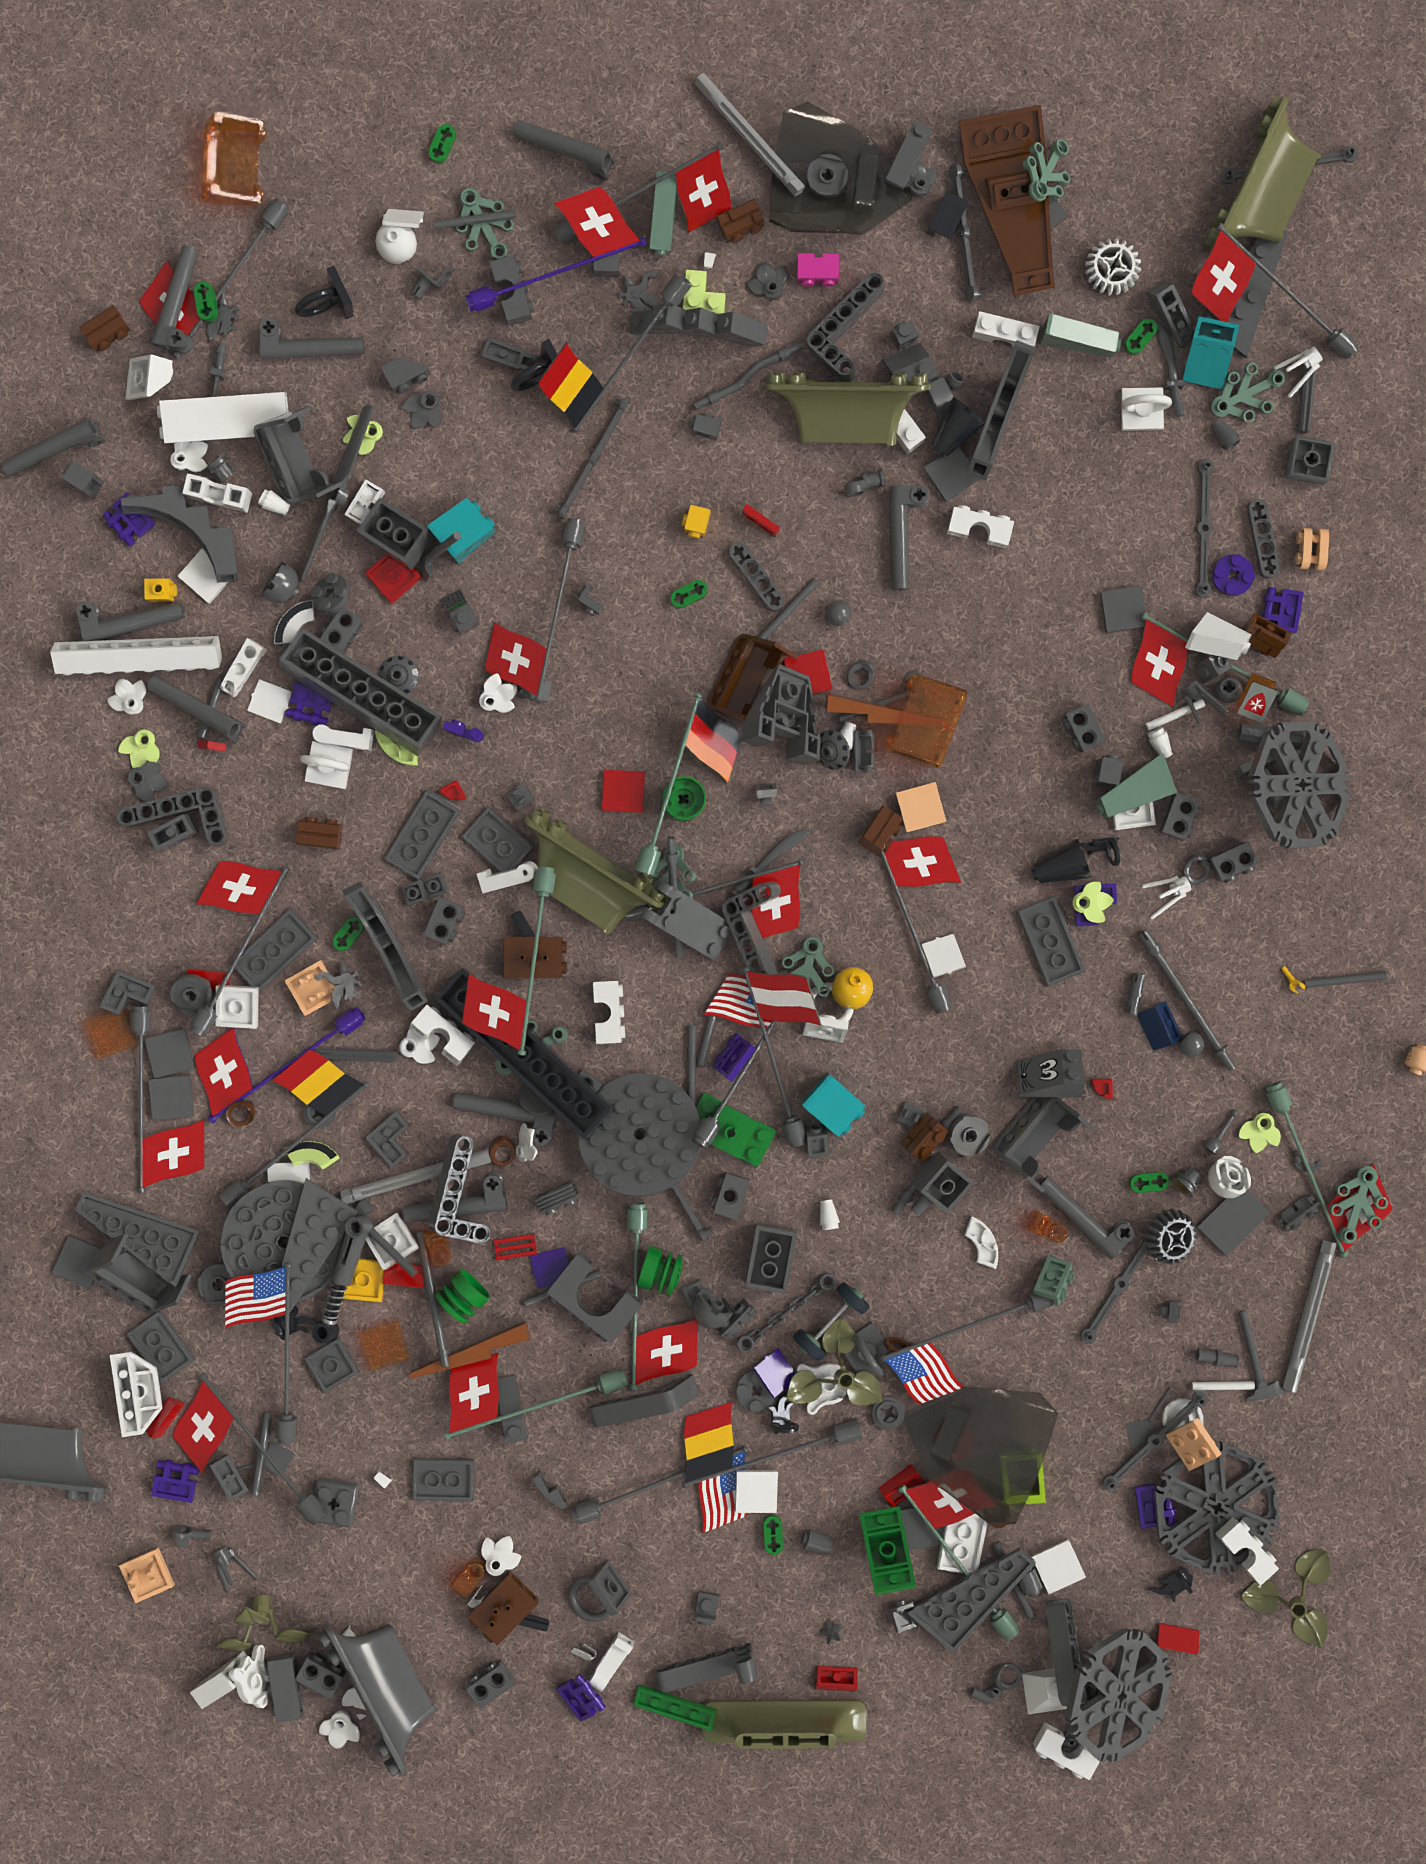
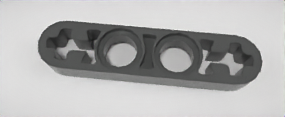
M1255 499L1249 503L1247 513L1259 572L1262 577L1270 579L1278 574L1279 561L1268 506L1264 500ZM1255 503H1257L1259 507L1262 506V510L1259 511L1260 517L1264 516L1265 519H1259L1257 521H1254V518L1258 517L1257 511H1253L1252 509L1255 506ZM1262 523L1266 526L1265 534H1259L1256 531L1257 524ZM1266 543L1270 546L1269 554H1263L1260 551L1261 544ZM1270 556H1272L1273 559L1269 560L1270 567L1274 566V570L1271 571V574H1269V571L1264 570V568L1268 565L1267 560H1265L1264 562L1262 561V559L1269 558Z
M741 542L732 544L729 554L733 562L767 608L772 611L780 610L784 605V597L745 544ZM736 547L738 549H744L742 551V555L744 556V558H746L747 556L750 557V559L745 560L742 563V565L739 564V562L742 561L741 557L739 555H733L735 553L734 548ZM748 563H753L756 565L757 570L753 574H748L745 571V566ZM759 580H766L769 587L764 591L759 590L757 587ZM773 588L774 592H771L774 598H780L779 606L775 604L771 606L769 595L766 598L763 595L769 593Z

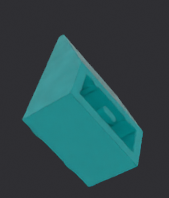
M1199 316L1182 380L1223 390L1240 325Z

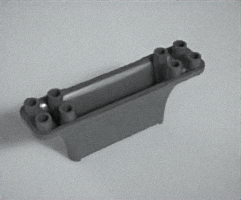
M0 1423V1482L54 1487L66 1490V1499H83L84 1492H87L85 1500L94 1502L103 1501L104 1493H109V1487L96 1482L86 1469L82 1454L83 1429L73 1428V1430Z
M324 1624L321 1626L322 1631L317 1633L316 1637L324 1648L329 1645L332 1649L325 1653L330 1663L334 1667L339 1663L344 1667L380 1738L378 1742L374 1743L378 1754L383 1759L388 1755L390 1757L383 1762L387 1771L393 1777L398 1773L402 1776L405 1775L407 1770L404 1755L407 1743L415 1730L429 1716L437 1712V1708L431 1704L394 1634L396 1630L392 1625H388L367 1635L344 1636L333 1631L329 1625Z

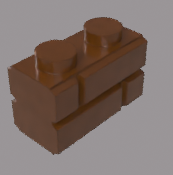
M752 199L717 215V223L726 243L731 241L732 243H737L748 233H751V235L759 233L762 227H764V218L755 199Z
M114 305L79 327L90 346L96 352L107 350L111 346V342L116 339H124L128 335L127 332L131 330Z
M1253 613L1242 628V630L1252 634L1249 639L1251 646L1260 650L1263 655L1276 658L1287 645L1290 636L1289 631L1256 613Z
M881 806L861 836L858 844L876 856H879L882 851L886 853L892 844L889 841L892 835L896 837L902 828L899 825L902 817L892 812L886 806Z
M305 817L304 820L298 821L296 845L340 850L342 825L337 824V820L325 819V823L317 822V818Z
M926 1112L900 1144L923 1163L932 1154L936 1146L945 1139L949 1131Z

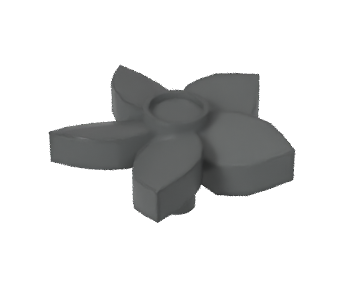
M828 1619L826 1623L827 1629H823L820 1633L827 1636V1645H830L834 1639L842 1641L838 1633L842 1630V1624H834V1622Z

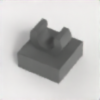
M520 783L506 794L518 811L535 799L523 783Z
M776 783L756 785L757 798H763V807L772 806L771 797H777Z
M905 1101L897 1121L914 1127L921 1119L924 1109Z
M1172 1300L1170 1306H1160L1159 1315L1169 1316L1168 1323L1177 1324L1180 1321L1181 1300Z

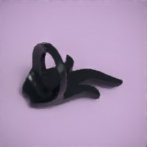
M1119 837L1092 839L1093 842L1080 843V846L1087 850L1088 855L1106 850L1110 864L1112 866L1120 864V851L1117 846ZM1111 848H1112L1113 851H1114V856H1115L1114 861L1112 860V857H1111V852H1110V851H1111Z
M295 1306L294 1311L289 1314V1335L299 1330L307 1333L306 1327L298 1326L303 1322H308L312 1325L318 1323L307 1316L294 1317L299 1311L298 1307ZM285 1315L275 1317L273 1323L276 1335L280 1336L283 1341L285 1340Z
M788 1390L779 1397L776 1402V1408L771 1405L768 1406L771 1410L772 1429L776 1435L779 1432L793 1433L799 1430V1425L790 1421L789 1410L794 1403L788 1402L784 1405Z
M1179 1569L1165 1579L1157 1578L1161 1584H1166L1164 1587H1149L1147 1589L1161 1595L1172 1592L1171 1599L1175 1602L1176 1595L1185 1589L1189 1594L1193 1593L1191 1589L1193 1576L1189 1574L1188 1569Z

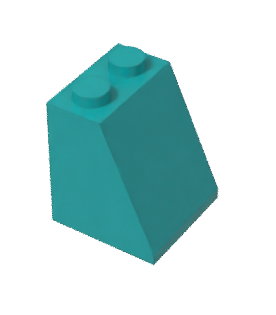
M465 498L427 526L440 543L456 531L461 534V538L447 549L458 564L495 533L493 528L494 522L488 516L484 518L479 512L482 510L474 500L470 502L468 498Z
M827 1073L801 1102L805 1109L838 1137L841 1134L844 1136L852 1127L850 1123L854 1119L859 1120L866 1112L864 1110L866 1106L830 1073Z

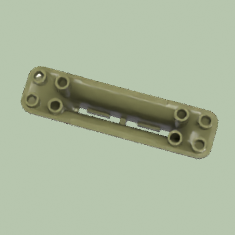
M1274 95L1271 103L1268 104L1264 112V118L1255 131V134L1261 136V139L1229 211L1221 208L1211 225L1212 229L1202 244L1209 248L1208 253H1211L1219 232L1215 228L1219 223H1222L1224 225L1223 228L1234 238L1256 237L1275 244H1279L1283 239L1284 235L1282 233L1314 165L1321 158L1320 153L1301 142L1289 127L1286 114L1288 96L1284 95L1282 98Z
M773 372V374L768 375V382L764 383L766 390L779 393L790 404L798 425L799 443L803 445L808 442L887 443V446H893L897 441L898 425L907 403L916 394L927 391L932 387V382L928 381L927 373H916L914 376H911V381H907V373H895V375L891 376V381L819 382L805 380V372H794L788 375L789 380H785L786 372Z
M540 808L539 811L534 810L531 814L526 815L524 823L534 831L538 840L537 867L554 868V874H556L554 892L549 895L602 928V932L612 933L620 920L638 906L649 904L662 908L668 896L651 885L653 881L651 876L642 874L641 877H638L626 871L573 837V834L565 830L568 826L565 821L557 819L556 822L549 820L548 818L551 813L544 808ZM534 878L529 881L532 887L534 885Z
M858 1699L711 1700L704 1704L717 1709L712 1731L702 1729L704 1739L710 1743H735L737 1748L741 1750L832 1749L836 1742L861 1741L865 1738L867 1732L866 1706Z

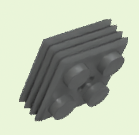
M1295 436L1291 441L1285 478L1319 485L1328 483L1335 443ZM1309 456L1311 457V460L1314 461V463H1312L1311 465L1308 464V461H1306V459Z
M574 1180L538 1195L534 1201L537 1202L536 1205L540 1209L539 1213L545 1212L547 1216L558 1211V1206L562 1204L567 1207L576 1203L580 1192L577 1191L578 1188H576Z
M319 1478L316 1482L314 1497L324 1507V1512L326 1513V1516L319 1523L351 1527L354 1520L359 1484ZM333 1498L339 1503L336 1507L333 1506V1503H330Z

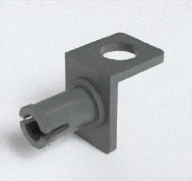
M417 265L416 269L422 273V277L411 291L422 299V296L431 285L442 288L455 272V269L448 265L439 278L435 280L423 268Z

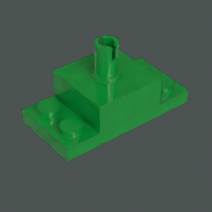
M704 1092L696 1107L700 1121L703 1117L708 1118L710 1116L713 1118L722 1101ZM726 1104L716 1119L721 1129L711 1144L738 1159L741 1158L758 1167L777 1130Z
M900 1506L860 1513L875 1596L915 1589L916 1582Z

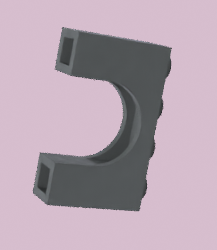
M578 1251L548 1289V1297L555 1304L560 1303L563 1305L565 1311L570 1316H577L582 1320L581 1324L589 1330L592 1328L598 1333L597 1336L603 1342L607 1343L608 1341L612 1344L641 1308L643 1301L627 1289L609 1310L594 1312L587 1309L579 1299L578 1288L595 1263Z

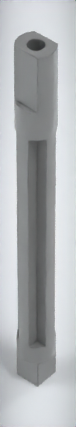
M700 74L695 82L698 89L759 155L795 197L802 193L805 187L804 184L767 145L706 74Z
M488 1148L471 1154L468 1169L492 1162ZM458 1159L453 1163L454 1169L459 1165ZM443 1162L342 1190L341 1199L348 1204L439 1177Z
M1323 1240L1282 1388L1296 1393L1333 1261L1337 1243Z

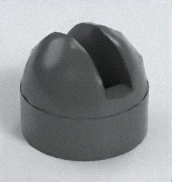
M951 371L946 379L947 385L952 386V389H958L964 382V377L957 371Z

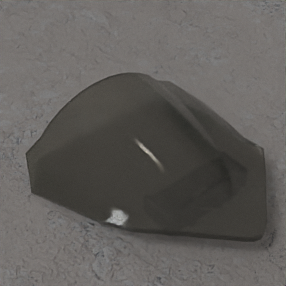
M805 102L783 112L775 153L805 187L802 193L795 197L772 171L769 222L790 232L862 235L912 200L913 194L910 188L905 187L902 190L885 181L892 167L891 161L873 139L857 128L810 102ZM832 154L838 156L847 167V185L837 197H820L809 189L807 182L808 167L813 160L815 161L821 155ZM829 171L826 174H822L826 181L833 178Z
M963 1387L906 1411L904 1422L922 1466L931 1482L988 1524H1016L1042 1466L1058 1412L1041 1393Z

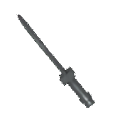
M1155 321L1159 342L1168 363L1170 381L1166 380L1165 390H1171L1174 413H1176V417H1182L1185 414L1179 389L1182 390L1184 383L1183 380H1178L1173 343L1167 329L1159 321Z
M218 342L215 368H210V375L215 379L212 397H217L219 379L225 380L223 365L227 349L226 343Z
M802 830L789 835L757 868L752 866L749 871H753L750 875L765 871L779 855L795 847L811 831ZM753 879L736 885L732 893L736 896L744 892L752 884Z

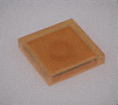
M125 1007L120 1017L108 1012L85 1021L98 1060L138 1046L134 1032L130 1031V1020Z
M399 1319L358 1332L370 1371L410 1360Z

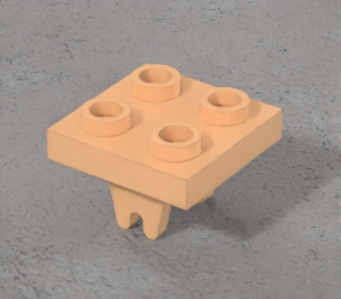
M322 960L285 980L304 1016L330 1003L332 998L330 993L336 987V985L329 983L325 977H322L320 981L315 979L316 974L328 972Z
M1198 1418L1166 1434V1437L1189 1471L1221 1455V1452L1215 1445L1216 1443L1211 1439Z
M159 1547L119 1565L135 1603L172 1588L175 1585Z

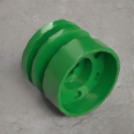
M687 776L675 778L665 810L668 817L675 821L686 822L694 819L701 813L705 806L706 794L700 782ZM669 783L667 784L666 788L664 789V791H663V793H662V798H661V804H662V806H663V803H664V799H665V796H666V793H667V789H668ZM678 796H687L686 802L688 804H679L678 802L680 799L678 798Z
M649 1245L637 1287L650 1291L655 1282L658 1283L657 1293H661L664 1285L667 1286L665 1296L670 1297L677 1287L681 1275L683 1255L678 1254L674 1263L671 1262L673 1252L670 1251L665 1260L662 1259L661 1248Z
M460 1268L450 1278L454 1288L444 1284L443 1290H439L435 1296L449 1315L459 1322L466 1324L470 1320L469 1316L473 1317L475 1315L472 1305L481 1309L491 1297L487 1290L469 1272Z

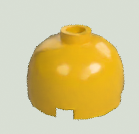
M848 967L841 970L835 976L832 984V995L835 1001L845 1008L847 1006L858 1009L865 1006L873 993V981L870 975L858 967Z

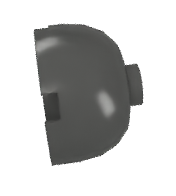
M281 561L276 567L278 572H275L269 578L261 594L262 597L273 603H284L290 597L294 599L300 590L297 587L299 579L295 569Z
M707 1288L701 1289L695 1297L692 1311L700 1326L704 1328H720L729 1321L733 1315L734 1307L726 1298L722 1297L721 1301L711 1295L714 1291Z

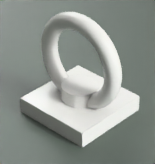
M1163 388L1121 389V431L1164 429V409L1171 406L1172 400L1170 397L1163 395Z
M312 741L310 755H302L300 757V761L308 765L305 782L346 789L353 749Z
M826 982V983H824L825 985H827V986L829 987L830 991H832V984H833V983H831V982ZM816 986L811 989L814 999L818 995ZM822 988L820 990V993L823 991H828V989ZM846 1006L844 1014L837 1020L830 1015H819L821 1026L805 1022L803 1035L843 1043L848 1030V1021L852 1017L854 1009Z

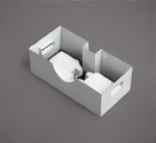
M365 480L347 509L346 517L361 525L371 511V507L376 504L379 498L382 499L385 491ZM366 484L371 485V486L374 487L375 489L379 490V492L376 491V490H374V489H372L371 487H369V486L366 485Z

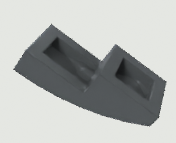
M541 1471L533 1475L532 1481L549 1501L562 1509L567 1507L568 1502L558 1485L550 1488Z

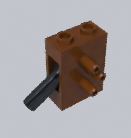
M517 911L511 915V918L522 937H504V978L530 977L535 934L522 911ZM539 937L534 978H563V974H567V962H563V953H567V941H563V937Z
M511 1571L484 1596L485 1598L482 1602L473 1608L468 1615L471 1625L476 1629L480 1628L484 1632V1637L490 1643L494 1642L497 1646L517 1625L541 1631H547L549 1626V1619L529 1614L538 1605L539 1598Z

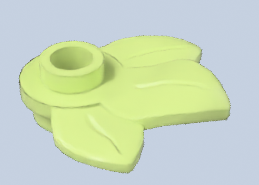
M359 415L347 417V421L352 427L343 438V442L347 445ZM375 421L369 422L359 450L360 455L370 453L374 448L375 442L382 437L383 430L379 423ZM372 428L376 429L374 435L369 434V430Z
M140 730L135 736L126 737L118 750L120 753L130 754L133 768H141L147 761L157 763L160 756L159 749L155 745V736L149 730ZM144 736L148 737V742L146 744L142 743V738Z
M1100 882L1088 883L1081 893L1074 896L1072 901L1073 907L1077 912L1084 913L1087 920L1095 923L1105 921L1102 910H1105L1114 902L1110 895L1100 892ZM1080 899H1084L1086 901V905L1084 907L1080 906Z
M1260 1113L1256 1115L1254 1120L1245 1122L1239 1131V1138L1249 1139L1250 1146L1255 1153L1262 1151L1268 1143L1274 1146H1278L1280 1143V1131L1274 1126L1273 1117L1267 1113ZM1263 1119L1267 1121V1125L1264 1127L1260 1125V1121Z

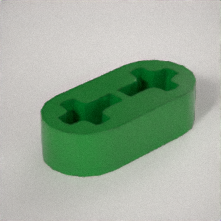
M441 125L430 145L429 156L436 164H442L447 160L456 140V133L451 125ZM449 130L451 137L447 136L443 142L442 132L446 133ZM440 146H442L441 152H442L443 155H442V156L439 155V156L436 158V157H435V154H434V151H437V152H438Z
M201 281L194 288L197 314L203 321L213 322L218 316L215 290L208 282ZM203 288H206V289L208 290V291L205 293L206 299H205V297L201 294V292L204 291ZM206 305L210 310H212L208 313L209 316H206L204 314V312L207 311Z
M1143 320L1128 337L1124 346L1128 354H1139L1157 332V324L1154 320ZM1143 325H1144V326L1150 325V326H1151V329H1150L1151 332L1148 331V332L1145 334V336H1143V335L1141 334V333L1143 332V330H1144ZM1139 338L1140 342L1137 345L1139 349L1136 347L1134 349H1131L1130 341L1135 342V340Z
M695 580L675 590L671 595L672 605L677 609H682L703 599L707 594L706 584L701 580ZM695 585L703 586L704 589H702L701 595H698V593L690 595V592L695 590ZM677 594H680V596L688 594V597L683 599V604L675 603L674 600L677 599Z
M359 917L349 918L334 936L333 945L337 950H348L362 934L365 927ZM352 921H359L360 923L358 924V926L360 927V929H355L352 933H350L349 931L352 928V925L350 923ZM346 935H349L346 939L347 946L342 945L339 947L340 942L338 938H344Z
M1158 1171L1140 1173L1130 1178L1129 1185L1137 1193L1162 1191L1168 1187L1169 1177L1165 1173ZM1159 1175L1162 1179H1165V1182H1162L1160 1187L1156 1183H1151V1180H1157ZM1137 1178H1140L1141 1181H1147L1148 1184H1143L1141 1189H1138L1134 1182H1137Z
M770 1514L765 1517L763 1523L765 1549L769 1554L777 1555L783 1549L782 1522L779 1516ZM772 1519H774L775 1523H778V1525H775V1532H771V1527L767 1526ZM771 1537H775L776 1543L780 1544L776 1546L775 1550L768 1546V1544L772 1543Z

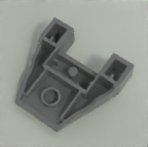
M776 665L743 721L742 742L754 747H760L774 742L775 734L789 740L788 760L801 765L820 760L821 738L820 734L816 733L815 722L818 721L817 716L813 715L811 703H814L810 677L783 665Z

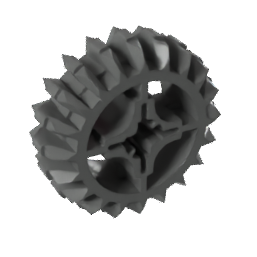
M1170 1208L1169 1210H1162V1214L1156 1213V1219H1151V1226H1146L1149 1231L1144 1234L1148 1238L1144 1243L1147 1245L1146 1250L1152 1258L1160 1263L1172 1265L1173 1262L1179 1263L1180 1259L1186 1260V1254H1191V1247H1195L1193 1241L1198 1239L1194 1234L1198 1230L1194 1227L1196 1223L1191 1220L1192 1218L1181 1210Z

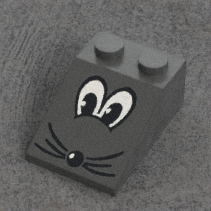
M1060 1049L1017 1060L1020 1097L1082 1098L1085 1080L1082 1051L1080 1049Z

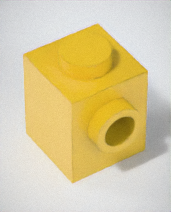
M690 505L689 512L684 514L682 526H685V532L688 533L689 537L700 539V536L705 537L711 514L710 509Z
M144 579L145 600L148 602H174V597L177 596V586L170 579Z

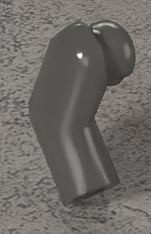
M996 1686L984 1691L973 1687L970 1697L985 1704H990L998 1700L1002 1692Z

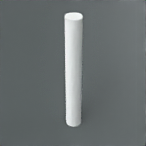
M1203 699L1193 703L1196 710L1205 707ZM1189 705L1147 722L1145 725L1148 731L1192 711Z
M1254 1381L1192 1382V1390L1255 1389Z

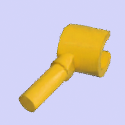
M1286 966L1281 969L1289 979L1291 991L1298 994L1295 989L1298 984L1302 989H1305L1304 983L1295 980Z

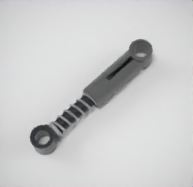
M366 1215L350 1218L345 1224L346 1234L331 1278L334 1286L330 1288L332 1290L329 1295L330 1299L327 1301V1308H324L326 1310L325 1314L322 1315L319 1323L312 1329V1338L317 1343L329 1342L339 1335V1326L336 1322L339 1317L338 1312L341 1311L340 1305L343 1304L342 1298L345 1297L346 1286H351L367 1234L371 1232L373 1226L371 1219ZM357 1222L360 1224L361 1230H358Z

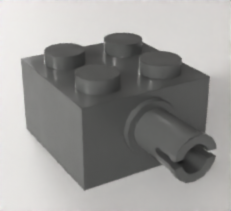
M938 1151L911 1181L921 1192L922 1196L910 1209L920 1217L931 1203H935L948 1214L972 1187L974 1182Z

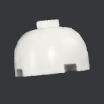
M382 225L376 234L375 243L377 251L389 263L401 264L411 259L416 252L417 240L410 227Z
M1224 1156L1211 1166L1208 1173V1182L1218 1196L1236 1198L1249 1189L1251 1177L1246 1167L1243 1169L1239 1164L1241 1162L1239 1159L1232 1156Z

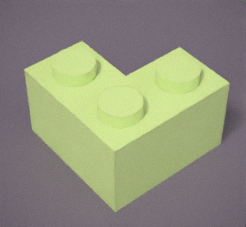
M686 270L685 278L691 282L692 287L684 296L683 309L688 310L701 307L717 314L725 313L726 293L706 292L707 271Z

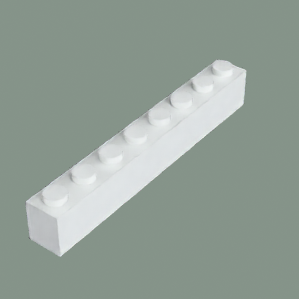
M218 636L55 642L50 651L55 674L71 675L73 673L88 675L94 672L110 674L121 671L125 673L134 671L152 672L155 670L173 671L175 669L191 671L199 668L212 670L219 668L222 660Z

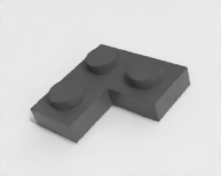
M117 971L99 1007L120 1017L128 999L148 1006L156 986Z
M398 1110L366 1137L367 1141L392 1169L409 1155L396 1140L398 1136L411 1126Z

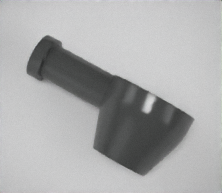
M176 1525L172 1528L171 1534L174 1545L183 1548L188 1545L191 1538L207 1539L210 1541L211 1530H193L190 1526ZM182 1528H185L187 1533H181L180 1531Z

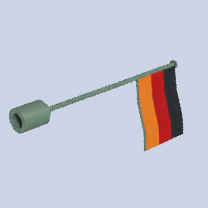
M700 693L694 695L696 698L651 845L641 846L634 869L636 872L653 877L655 875L661 855L655 843L685 747L698 760L716 771L725 783L729 781L742 736L733 725L714 713L701 699L702 695Z

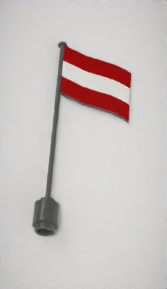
M744 967L742 972H744L788 1116L784 1119L785 1122L782 1123V1128L790 1147H798L806 1143V1133L801 1118L791 1115L763 1019L778 1022H807L819 1026L822 1024L807 977L796 974H765L749 971L748 967Z

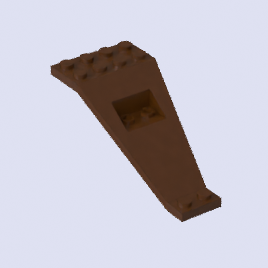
M1041 105L959 120L963 162L1010 271L1013 295L1055 288L1049 196H1046L1041 202L1035 201L1030 196L1029 186L1032 183L1029 171L1023 167V160L1032 156L1029 150L1030 146L1036 142L1041 143L1043 146L1046 164ZM1037 164L1036 170L1038 177L1040 178L1039 168ZM1023 185H1027V190L1025 192H1021V187ZM1002 189L1007 190V194L1005 196H1001Z

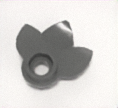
M919 161L905 187L910 188L911 193L916 197L925 196L930 190V185L935 183L937 179L935 169H926L925 165Z
M759 264L756 271L757 278L747 281L748 288L754 294L765 295L771 300L780 298L783 293V284L787 280L785 268L781 266L774 270L769 264Z
M428 391L423 393L422 396L412 395L402 406L404 410L412 413V427L414 429L423 428L428 423L436 428L442 420V413L439 409L440 398L435 392ZM433 399V405H427V400Z
M146 762L141 768H133L128 773V782L131 786L135 787L136 795L145 802L154 800V791H162L168 787L167 780L158 774L161 767L159 763ZM137 774L142 776L141 781L136 780Z

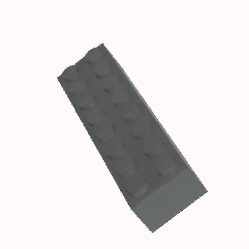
M303 628L279 658L280 670L416 756H419L441 725V715Z

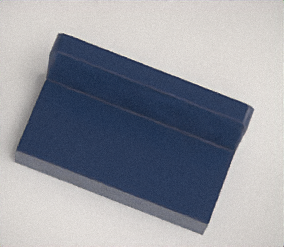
M1166 1001L1138 1013L1140 1023L1154 1051L1173 1045L1183 1038Z

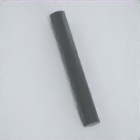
M220 679L216 680L208 704L215 709L222 692L220 686L223 680ZM202 722L197 737L205 739L209 726Z
M708 1016L697 1064L705 1066L715 1026V1016Z

